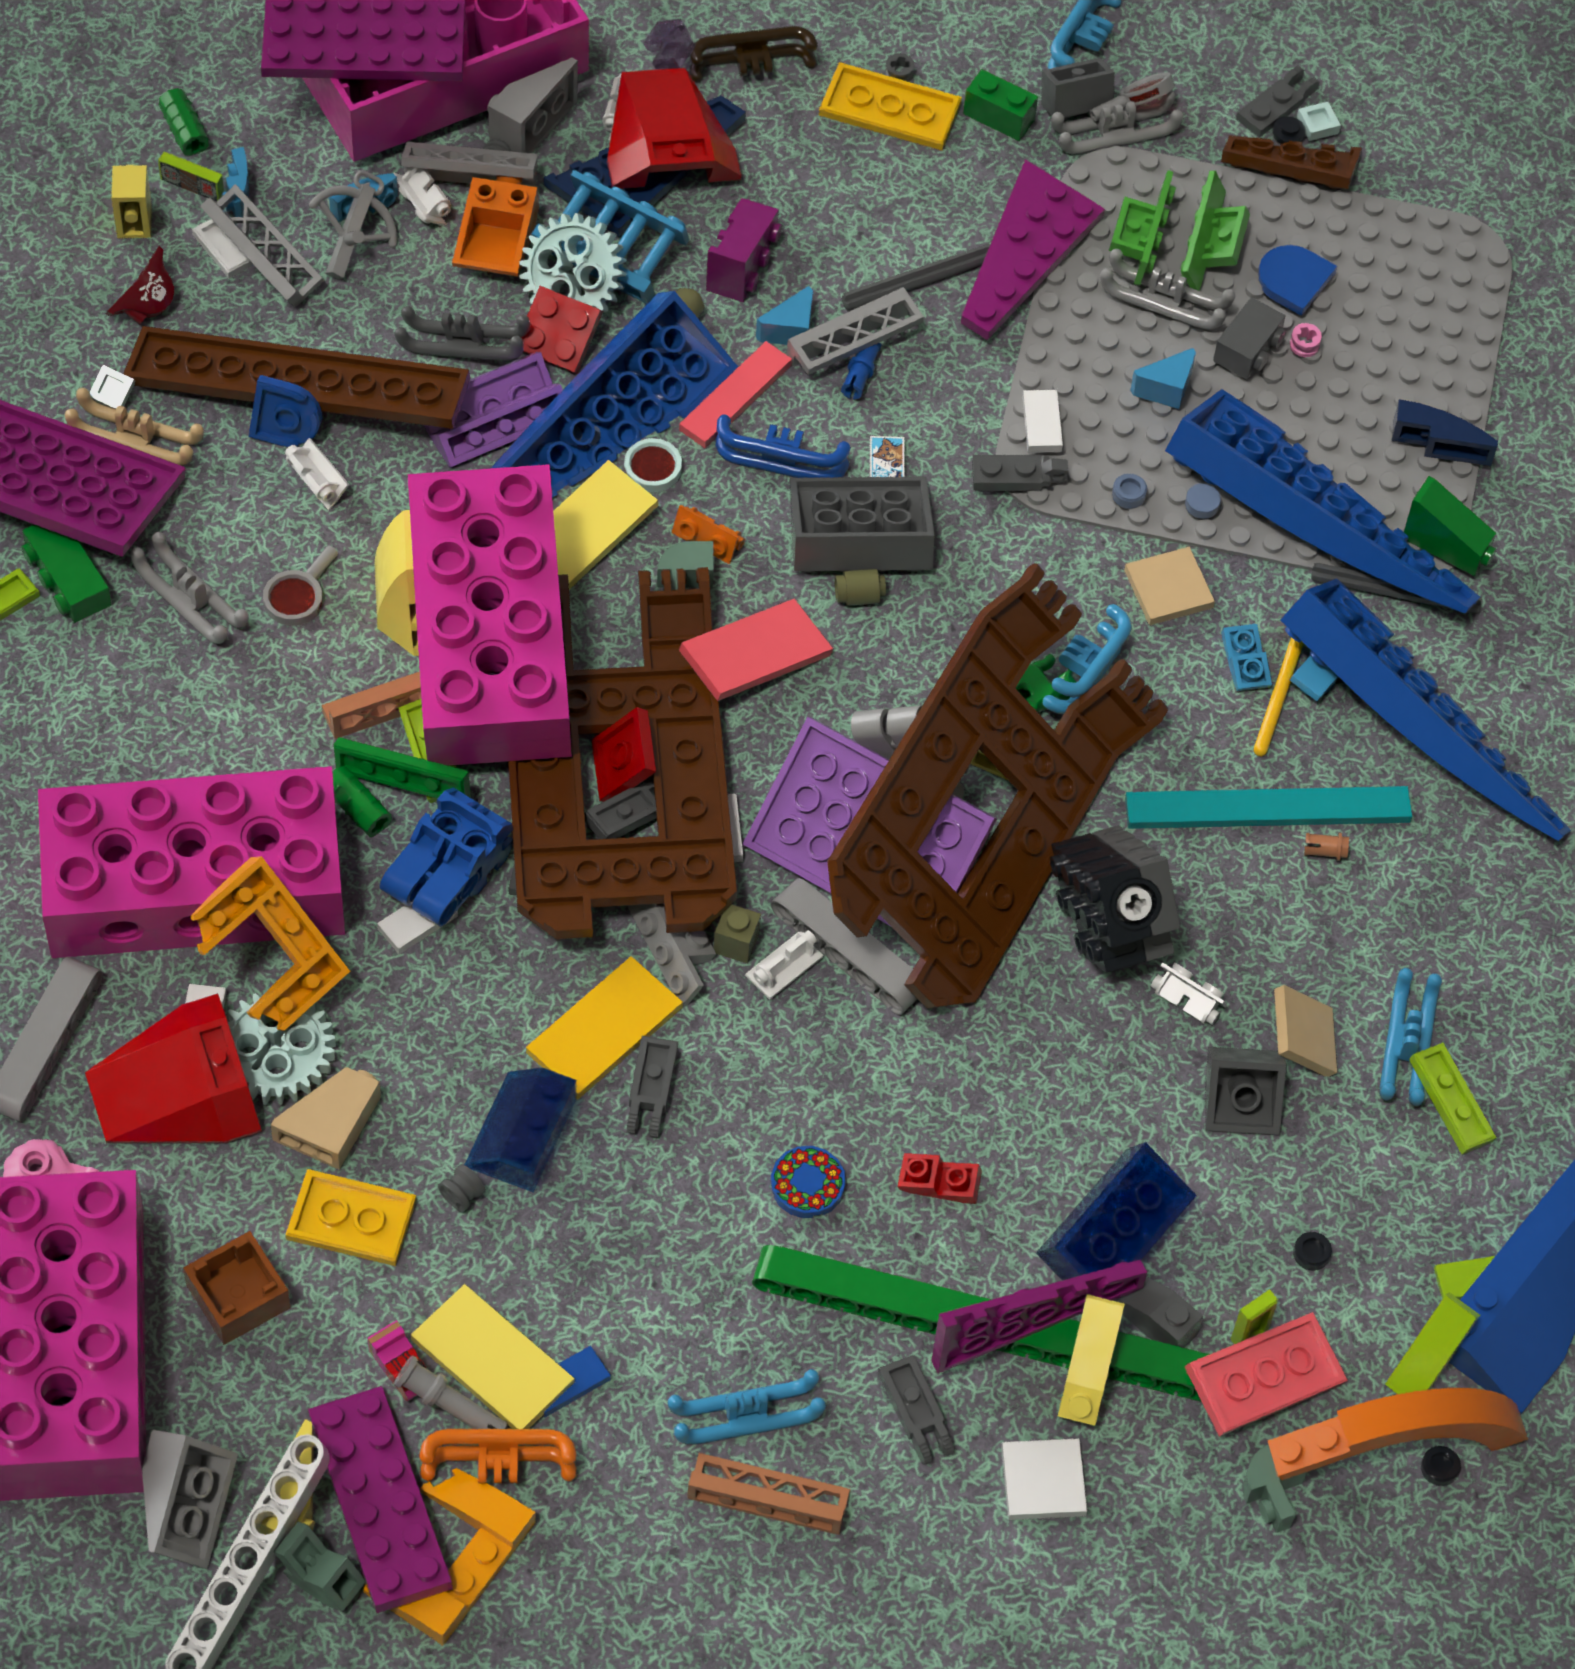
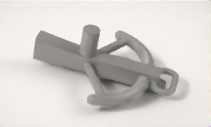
M359 170L354 176V184L359 189L344 185L329 187L319 192L309 203L311 209H315L319 205L340 235L325 274L336 279L344 278L355 244L389 240L388 245L390 248H395L397 245V231L394 220L384 204L373 197V195L378 196L383 192L384 182L379 177L364 170ZM364 175L379 184V189L375 191L376 189L370 187L369 182L360 184L359 177ZM335 195H347L354 198L343 228L323 200ZM369 206L374 208L383 218L388 233L364 235L360 231Z

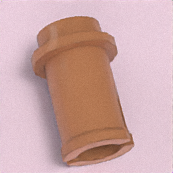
M1306 833L1305 843L1320 844V846L1305 845L1304 856L1336 857V861H1340V858H1348L1349 837L1342 836V833H1338V836Z

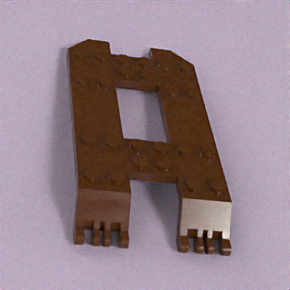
M1037 563L1030 565L1016 583L979 612L827 861L834 915L857 938L866 937L880 915L920 955L904 986L926 1008L976 1002L1052 871L1050 857L1054 855L1051 844L1072 837L1117 757L1160 724L1168 712V706L1161 699L1154 700L1149 705L1145 714L1141 711L1152 698L1153 690L1148 685H1145V681L1140 676L1132 677L1127 682L1124 690L1119 687L1132 672V667L1125 659L1116 662L1106 677L1068 706L1055 730L1015 689L1031 661L1071 631L1082 616V612L1074 604L1066 606L1059 619L1054 616L1065 603L1067 596L1062 590H1057L1058 586L1053 580L1044 582L1036 595L1032 592L1045 573ZM980 750L1018 792L957 893L917 851L977 751Z
M708 567L696 569V583H698L699 589H685L686 570L684 568L676 569L678 590H671L670 569H663L661 571V585H663L664 591H650L651 572L649 570L638 571L644 664L641 667L574 670L568 574L558 575L572 757L508 761L517 912L555 939L593 937L591 907L664 903L666 933L704 931L737 899L719 701L715 699L679 651L682 642L712 631ZM636 707L648 710L656 766L653 782L658 836L586 840L579 734L602 733Z

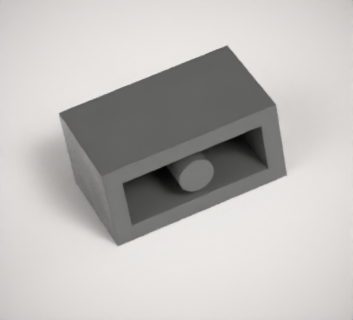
M1101 57L1042 70L1041 105L1051 116L1055 112H1060L1064 115V119H1068L1073 115L1087 113L1091 109L1114 99L1115 72Z
M1251 297L1218 339L1213 361L1248 380L1255 369L1260 371L1264 367L1271 348L1277 349L1286 335V331L1283 329L1286 315Z

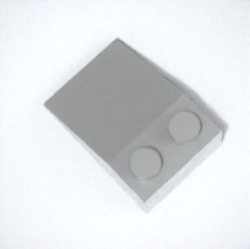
M574 58L567 59L510 83L499 95L495 94L487 107L489 112V141L500 139L509 145L512 152L532 153L578 102V60Z
M152 1430L142 1466L149 1552L208 1569L238 1453L187 1435Z

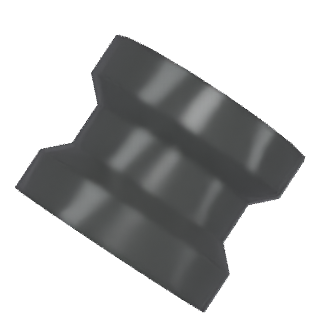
M460 1164L454 1170V1176L450 1179H444L438 1184V1189L443 1198L459 1212H464L470 1207V1201L474 1197L479 1198L486 1192L480 1178L463 1164Z

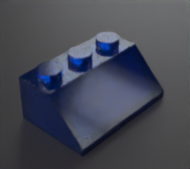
M542 1067L508 1072L464 1165L471 1170L534 1193L577 1100V1080Z

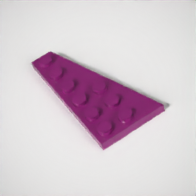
M1025 159L963 310L961 324L988 340L1104 217L1105 208Z
M1141 1260L1129 1263L1121 1262L1103 1270L1033 1289H1021L1007 1296L940 1313L931 1362L939 1374L1083 1313L1087 1294L1111 1301L1143 1288L1147 1271Z

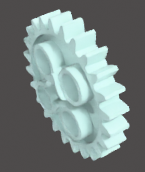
M578 213L574 214L573 219L567 214H561V224L557 219L549 218V229L539 225L538 230L541 236L538 238L530 235L528 238L534 244L533 247L522 249V251L529 255V259L519 261L520 265L528 267V272L521 274L519 277L520 279L529 280V284L523 288L524 292L534 293L529 302L533 303L539 286L560 293L561 286L567 282L570 288L568 297L607 312L608 307L605 301H617L612 291L624 288L617 282V278L627 276L626 272L618 270V265L625 263L627 260L616 255L623 248L620 244H612L617 235L613 232L605 233L607 225L600 222L595 226L596 218L588 216L584 221L583 215ZM584 238L586 240V249L582 254H578L576 250L577 242ZM562 241L565 242V244H564L565 251L562 250V247H561V242H562ZM552 252H555L557 263L550 269L547 259ZM572 262L577 264V267L573 269L574 275L569 274V270L573 268ZM596 268L599 272V279L597 283L591 285L589 274ZM581 286L585 290L584 296L581 295Z
M256 993L253 994V1003L255 1004L260 999ZM240 1000V1013L231 1009L228 1010L230 1020L228 1025L252 1100L257 1094L262 1095L263 1104L266 1105L271 1096H276L278 1104L282 1105L284 1095L289 1094L295 1102L298 1101L297 1091L300 1089L309 1094L311 1093V1082L317 1085L323 1084L321 1073L330 1074L331 1067L328 1061L335 1060V1050L332 1048L336 1047L335 1036L331 1035L333 1033L332 1023L325 1022L324 1010L315 1013V1004L312 1005L285 1031L277 1030V1026H266L267 1023L275 1021L267 1016L261 1015L260 1020L251 1018L247 1012L254 1004L248 1005L245 1001ZM301 1041L309 1043V1045L302 1048L293 1046ZM247 1047L256 1048V1050L251 1053L241 1052V1050ZM276 1067L285 1069L279 1074L269 1072Z

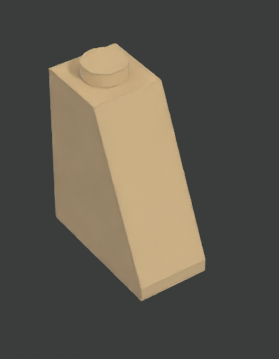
M345 1067L274 1118L271 1123L273 1141L340 1170L381 1098L380 1081L367 1071H355Z

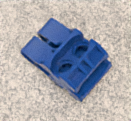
M454 787L444 790L437 799V810L431 817L428 813L423 815L417 823L410 843L385 872L380 882V889L404 905H412L414 911L442 927L451 919L469 896L472 897L480 893L487 884V875L493 867L498 871L507 860L513 847V839L507 837L513 830L512 823Z

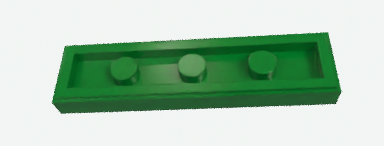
M338 737L333 744L336 768L346 766L354 776L434 798H438L444 790L454 787L471 798L469 771Z

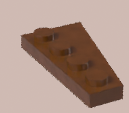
M1229 135L1222 151L1221 162L1228 163L1235 168L1260 170L1267 175L1279 174L1292 177L1299 182L1311 181L1325 184L1332 189H1349L1361 157L1362 147H1351L1350 152L1335 151V145L1321 144L1320 149L1304 148L1302 142L1289 141L1278 146L1274 145L1271 139Z

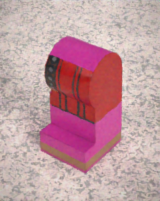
M397 1320L367 1338L369 1352L393 1384L400 1370L412 1355L418 1358L417 1363L426 1368ZM404 1386L396 1387L406 1401L417 1396Z

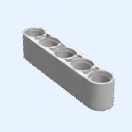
M796 878L772 900L771 908L780 919L784 917L785 920L783 922L796 932L805 933L807 930L812 932L817 940L813 944L817 950L833 963L838 962L837 966L861 986L865 984L864 988L888 1008L892 1006L891 1011L895 1014L902 1015L917 1000L904 986L913 968L870 933L866 937L857 938L834 915L832 902L808 882L801 878Z
M70 957L63 959L0 1070L1 1115L19 1122H23L28 1114L25 1112H30L45 1085L42 1081H47L62 1054L59 1051H64L79 1023L76 1020H81L95 995L92 991L98 990L103 976L101 969Z

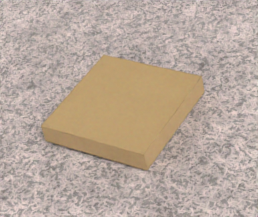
M1190 547L1125 564L1124 571L1149 626L1214 608V598Z
M1286 985L1274 989L1278 1054L1323 1076L1330 1077L1336 1074L1337 1062L1333 1008Z

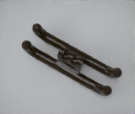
M800 26L707 36L696 41L690 49L692 64L690 65L689 74L693 81L697 83L703 78V68L729 63H737L740 77L747 76L748 65H751L753 75L760 74L759 64L764 65L766 74L773 73L771 58L787 56L800 57L803 59L804 65L812 69L817 64L813 52L817 50L818 43L813 33ZM798 39L805 44L786 43L768 46V42ZM735 46L734 50L703 54L708 49Z

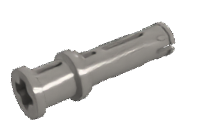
M414 1355L407 1360L394 1381L396 1387L404 1386L421 1397V1403L424 1405L432 1406L436 1404L473 1429H491L488 1427L489 1424L497 1429H505L507 1425L505 1420L498 1418L448 1386V1380L445 1379L443 1374L439 1373L436 1375L417 1363L418 1358Z

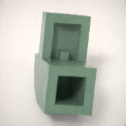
M685 541L667 549L658 563L657 587L663 588V585H661V571L663 569H670L671 590H678L676 569L684 568L686 570L685 588H698L696 569L708 567L710 588H713V541Z
M1265 1445L1251 1459L1244 1479L1243 1495L1246 1504L1261 1499L1258 1503L1260 1513L1266 1523H1272L1276 1533L1291 1528L1295 1512L1284 1490L1303 1484L1307 1472L1281 1480L1277 1475L1269 1445Z
M299 1521L274 1550L276 1556L286 1567L283 1571L284 1574L295 1585L324 1605L343 1612L366 1583L363 1576L348 1557L328 1550L311 1528Z

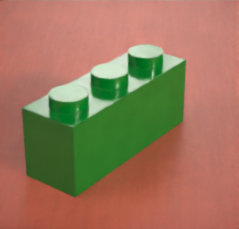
M35 524L22 530L25 543L21 546L22 553L30 565L36 563L39 568L37 571L39 580L46 590L52 588L55 596H53V599L62 615L68 613L73 623H76L111 606L109 587L78 540Z

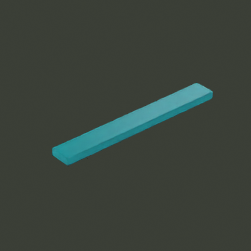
M1408 786L1126 792L1125 795L1128 829L1410 823L1412 819Z

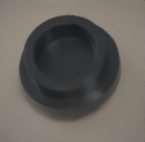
M1281 117L1274 123L1273 135L1280 144L1289 141L1301 142L1305 136V127L1295 117Z

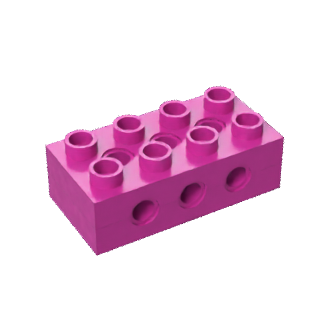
M550 464L407 474L422 716L427 760L449 766L572 757Z
M332 766L38 789L42 917L51 958L197 947V944L202 943L203 940L198 920L192 921L191 915L249 858L260 856L267 862L323 936L345 935ZM253 912L217 945L273 941L275 939Z
M136 1170L0 1177V1501L144 1492L142 1466L146 1455L144 1208ZM71 1256L70 1258L64 1261H53L59 1257ZM72 1326L66 1332L52 1333L59 1327ZM60 1398H73L65 1405H52L53 1402Z

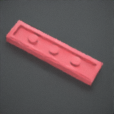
M765 341L679 423V431L703 448H706L717 437L716 427L719 416L723 414L728 415L732 423L792 365V358Z

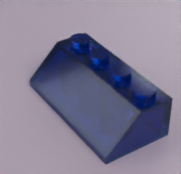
M1147 1142L1138 1144L1124 1151L1039 1248L1036 1254L1061 1280L1110 1268L1121 1262L1129 1263L1142 1260L1197 1195Z

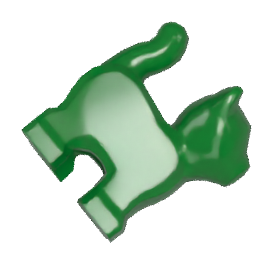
M1048 654L1043 660L1029 664L1015 688L1038 713L1047 710L1042 703L1043 698L1047 695H1052L1060 700H1068L1071 697L1056 692L1052 688V682L1044 674L1045 671L1051 669L1055 664L1056 659L1052 654ZM1070 669L1058 676L1068 682L1076 683L1073 671Z

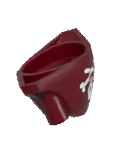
M158 246L137 280L105 313L106 315L126 314L140 325L145 318L156 317L167 309L173 300L174 284L165 269L163 249Z

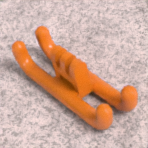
M552 1429L437 1430L428 1435L423 1441L419 1453L422 1462L420 1475L426 1481H430L435 1477L437 1466L444 1461H478V1483H486L488 1477L487 1470H494V1483H502V1470H509V1482L517 1483L518 1461L555 1462L560 1466L561 1476L565 1481L574 1480L577 1473L575 1466L577 1454L573 1441L568 1435ZM446 1444H479V1445H448V1446H442V1445H446ZM518 1445H554V1446H518Z

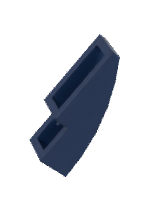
M1401 399L1398 401L1393 419L1391 441L1425 445L1424 457L1492 466L1498 441L1485 431L1441 409Z

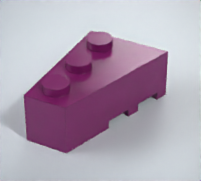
M745 198L740 199L728 218L727 223H729L727 230L721 229L717 239L722 240L718 247L710 246L708 250L706 291L743 303L748 292L754 293L759 281V273L757 272L760 267L765 268L771 254L769 246L771 242H778L782 231V224L778 223L779 209Z

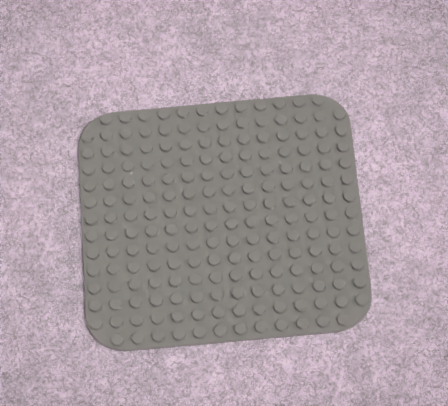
M1112 146L1092 151L1080 157L1067 169L1061 181L1105 208L1104 217L1034 290L997 443L996 455L1049 456V459L1068 460V478L1066 483H1050V486L1042 487V491H1007L1017 502L1036 513L1049 517L1308 570H1312L1315 563H1322L1364 572L1280 527L1217 485L1207 483L1199 473L1190 467L1180 465L1174 460L1172 455L1165 451L1182 418L1223 389L1284 430L1286 434L1283 438L1292 446L1299 443L1308 451L1305 456L1313 464H1324L1332 471L1334 482L1337 484L1346 483L1386 517L1384 524L1392 531L1399 528L1404 532L1413 498L1428 476L1435 478L1466 507L1472 510L1479 464L1424 457L1425 445L1391 440L1393 419L1399 399L1441 409L1485 431L1512 277L1510 253L1503 240L1493 229L1474 216L1343 189H1332L1323 185L1299 182L1293 179L1130 147ZM1167 170L1174 172L1170 185L1175 186L1176 189L1171 205H1164V208L1170 210L1164 229L1158 227V231L1163 232L1158 251H1151V254L1157 255L1153 270L1155 267L1162 269V278H1165L1167 272L1174 273L1173 282L1177 283L1179 277L1182 276L1181 264L1186 259L1188 238L1193 233L1195 212L1199 210L1202 200V187L1206 185L1209 171L1216 170L1226 191L1222 208L1246 206L1250 213L1237 265L1206 267L1200 288L1201 292L1216 297H1221L1226 289H1231L1235 293L1232 305L1224 309L1226 312L1225 321L1216 329L1206 330L1118 299L1110 295L1100 282L1101 271L1104 268H1110L1113 271V279L1119 285L1146 295L1148 294L1149 287L1142 284H1134V281L1128 280L1114 271L1110 264L1109 256L1111 251H1109V247L1124 197L1126 196L1156 206ZM1284 245L1300 246L1337 265L1335 275L1302 316L1272 300L1262 290L1258 277L1259 265L1263 256L1276 247ZM1123 255V260L1126 264L1138 269L1140 260ZM1253 297L1286 315L1283 326L1286 335L1277 349L1272 347L1268 352L1269 357L1264 367L1260 371L1255 369L1247 380L1217 364L1213 359L1218 339L1247 301ZM1182 299L1179 306L1205 316H1212L1215 311ZM1301 323L1313 324L1321 331L1322 338L1319 350L1311 357L1298 356L1290 349L1292 331ZM1301 337V338H1300V341H1301V340H1305V343H1311V341H1312V340H1308V341H1307V340H1306V337ZM1191 348L1195 350L1196 356L1193 371L1179 409L1133 396L1130 389L1134 370ZM1023 390H1057L1063 443L1062 452L1028 453L1022 399ZM1123 474L1138 475L1147 484L1146 499L1137 508H1123L1113 500L1112 489L1114 481ZM1196 484L1211 485L1220 494L1219 509L1210 518L1201 519L1194 517L1185 507L1187 492ZM1406 541V542H1407L1412 548H1414L1415 550H1419V551H1420V550H1423V549H1421V548H1419V547H1417V546L1411 544L1410 542ZM1429 553L1434 557L1435 567L1438 570L1448 569L1451 571L1455 567Z

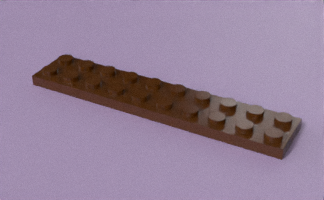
M142 326L123 373L135 380L134 386L254 402L257 380L260 375H264L303 387L316 398L321 411L450 429L454 428L470 382L469 369Z

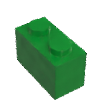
M981 69L966 89L963 114L1020 141L1035 121L1038 96Z

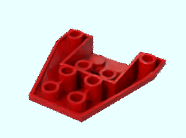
M686 68L621 73L607 156L612 187L620 189L645 187L649 172L706 168L709 182L741 180L742 176L736 149Z
M218 993L182 1004L85 1072L106 1143H228L262 1132Z

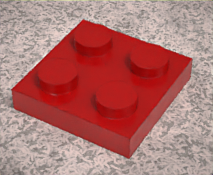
M539 286L527 315L530 319V330L526 336L522 337L524 342L523 352L529 355L541 352L544 361L577 374L603 311Z
M636 707L591 740L599 801L604 802L627 789L634 788L656 772L648 710Z

